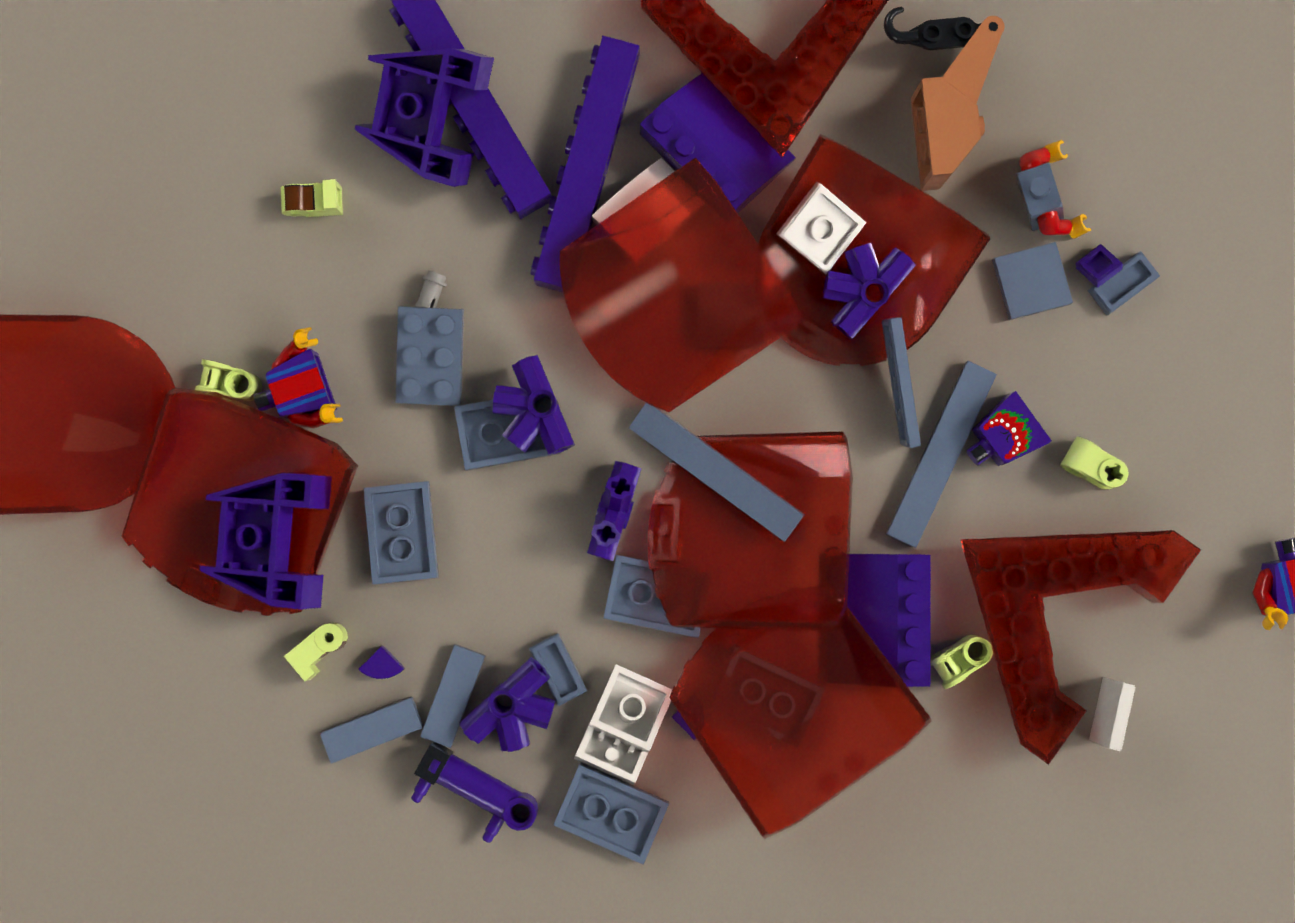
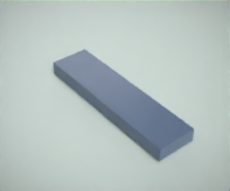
M902 317L882 319L900 444L908 448L919 447L921 442Z

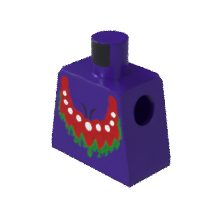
M1014 391L1003 397L972 429L979 442L966 451L970 459L977 466L990 457L1000 466L1045 446L1052 440L1018 393Z

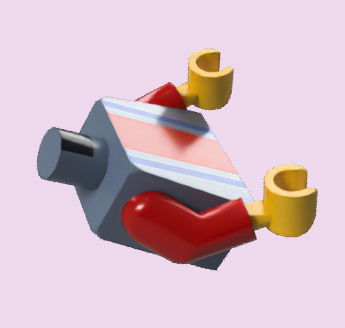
M1059 140L1047 144L1043 148L1025 153L1019 160L1022 172L1016 173L1015 176L1032 231L1039 229L1042 234L1048 236L1069 234L1075 239L1091 231V228L1084 226L1083 221L1087 219V216L1084 214L1071 220L1064 219L1063 205L1050 166L1051 163L1068 157V154L1063 155L1061 153L1060 144H1063L1064 141Z

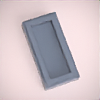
M1140 251L1123 263V270L1099 288L1093 286L1087 291L1104 313L1109 315L1159 278L1160 275L1142 251Z
M559 633L529 648L533 658L546 669L550 676L546 683L558 706L588 691Z

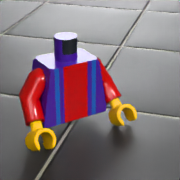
M307 327L294 332L293 340L272 363L271 370L265 374L270 389L254 394V400L260 412L276 407L279 416L289 419L292 424L314 429L329 423H341L343 418H335L334 411L338 410L337 407H341V405L335 403L319 354L312 349L307 350L308 347L318 344L317 338L308 340L307 334L312 328Z
M1295 538L1275 541L1279 560L1262 563L1261 571L1258 574L1252 591L1260 612L1266 615L1262 621V626L1266 630H1271L1274 621L1278 623L1280 629H1283L1288 622V615L1295 613Z

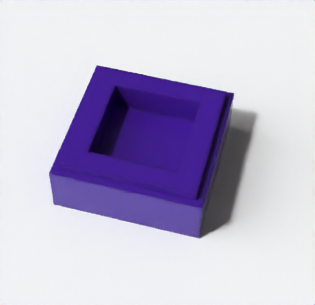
M1100 244L1076 262V269L1096 288H1099L1123 270V263Z

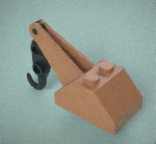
M897 7L887 13L883 25L885 34L897 44H911L925 50L964 47L942 77L921 79L911 97L921 191L938 190L978 143L981 136L984 135V118L979 116L978 105L976 104L1005 26L1003 20L998 16H989L980 24L967 17L928 20L909 31H898L893 26V19L896 15L903 13L904 8Z

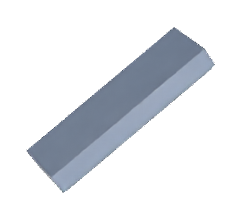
M457 644L454 645L420 737L449 748L452 747L460 726L459 723L464 716L486 655Z
M410 697L320 733V736L332 764L422 729L424 726L414 699Z

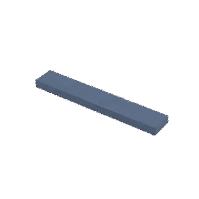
M970 361L965 362L887 529L886 535L913 548H917L997 376L996 373Z
M646 402L629 426V429L784 542L805 514L652 403Z

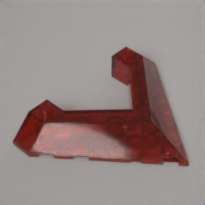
M641 0V9L783 158L889 0H826L824 5L812 16L776 60L772 59L768 54L761 52L741 31L731 23L728 24L715 13V9L707 4L705 0Z
M1174 530L960 539L1020 745L1049 765L1087 711L1059 691L1052 660L1051 641L1044 616L1043 597L1127 585L1151 603H1164L1201 551L1200 548Z

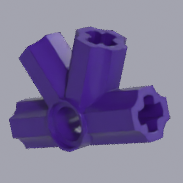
M871 243L844 252L851 275L828 271L822 299L846 303L830 322L851 340L875 312L887 302L889 296L916 266L909 256L896 247L891 250L880 264H878ZM875 285L879 288L881 296L877 302H871L867 299L865 294L867 286Z
M538 355L526 357L513 364L512 368L521 388L496 385L493 396V414L515 416V419L502 436L524 453L539 434L549 456L559 454L575 446ZM541 398H548L552 401L551 408L546 413H538L535 410V405Z
M615 460L611 476L608 478L605 491L598 505L591 533L592 538L587 551L588 554L614 561L622 531L626 529L634 504L632 499L642 468Z
M530 657L503 683L497 685L487 698L460 721L459 725L463 733L471 741L479 744L496 728L502 752L517 751L529 746L530 740L525 723L547 729L556 700L533 694L550 679L546 669L538 661ZM501 694L509 696L512 700V705L502 706L498 702L497 696Z

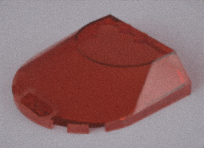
M820 134L761 234L756 250L754 268L757 297L760 306L771 322L772 328L787 344L801 354L835 366H840V364H860V366L880 363L887 360L882 319L902 317L906 350L916 344L936 322L989 242L990 236L956 210L851 147ZM816 182L821 183L866 222L844 252L871 243L878 264H880L891 250L896 247L909 256L916 264L913 270L889 296L887 302L875 312L852 340L841 333L830 322L846 303L822 299L827 274L821 272L777 235V232ZM844 252L829 271L851 275ZM875 285L867 286L865 291L867 299L871 302H877L881 296L879 288Z
M0 314V515L93 511L118 504L147 486L160 472V469L172 452L179 427V403L176 388L170 373L157 353L140 337L127 329L99 318L77 315Z

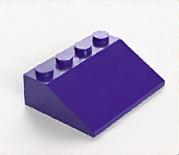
M706 69L663 101L640 123V135L727 224L796 159L709 69Z
M827 553V683L931 687V555Z

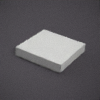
M816 182L777 232V235L821 272L827 274L866 222L821 183Z
M1105 677L1102 678L1089 737L1090 741L1112 750H1122L1135 685Z

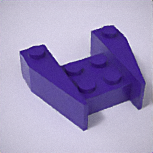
M438 49L368 55L369 61L384 65L373 124L355 125V130L425 179L452 187L467 185L474 153L441 144L453 84L472 90H488L494 57L465 49Z
M279 473L206 495V500L221 501L216 566H200V571L269 606L293 609L321 608L324 575L288 572L293 507L329 509L332 477Z

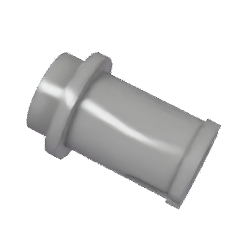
M428 270L427 276L423 275L422 279L425 282L415 307L436 308L442 288L447 287L445 283L446 276Z

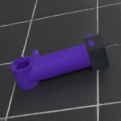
M435 742L430 744L414 773L420 777L411 796L414 802H421L431 784L435 785V783L456 793L493 814L482 837L487 843L492 842L504 821L511 829L517 831L525 830L534 823L538 813V803L531 794L512 788L453 755L454 751ZM516 804L526 805L530 815L524 819L517 818L513 813V806Z

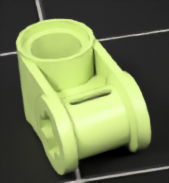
M202 359L201 365L204 367L200 383L195 386L194 391L242 401H253L254 394L262 392V382L258 376L226 364ZM247 378L249 382L248 388L245 392L240 393L238 389L239 382Z
M1082 437L1075 438L1060 464L1067 472L1103 490L1123 485L1129 475L1128 468L1123 461ZM1111 468V475L1115 478L1108 481V473L1104 470Z
M970 634L932 655L931 666H934L943 680V688L948 689L986 665L993 656V648L988 640L978 635ZM974 642H980L983 647L982 654L978 658H970L968 655L969 646ZM945 662H946L947 666L949 667V669L951 670V673L949 672L948 668L946 667Z

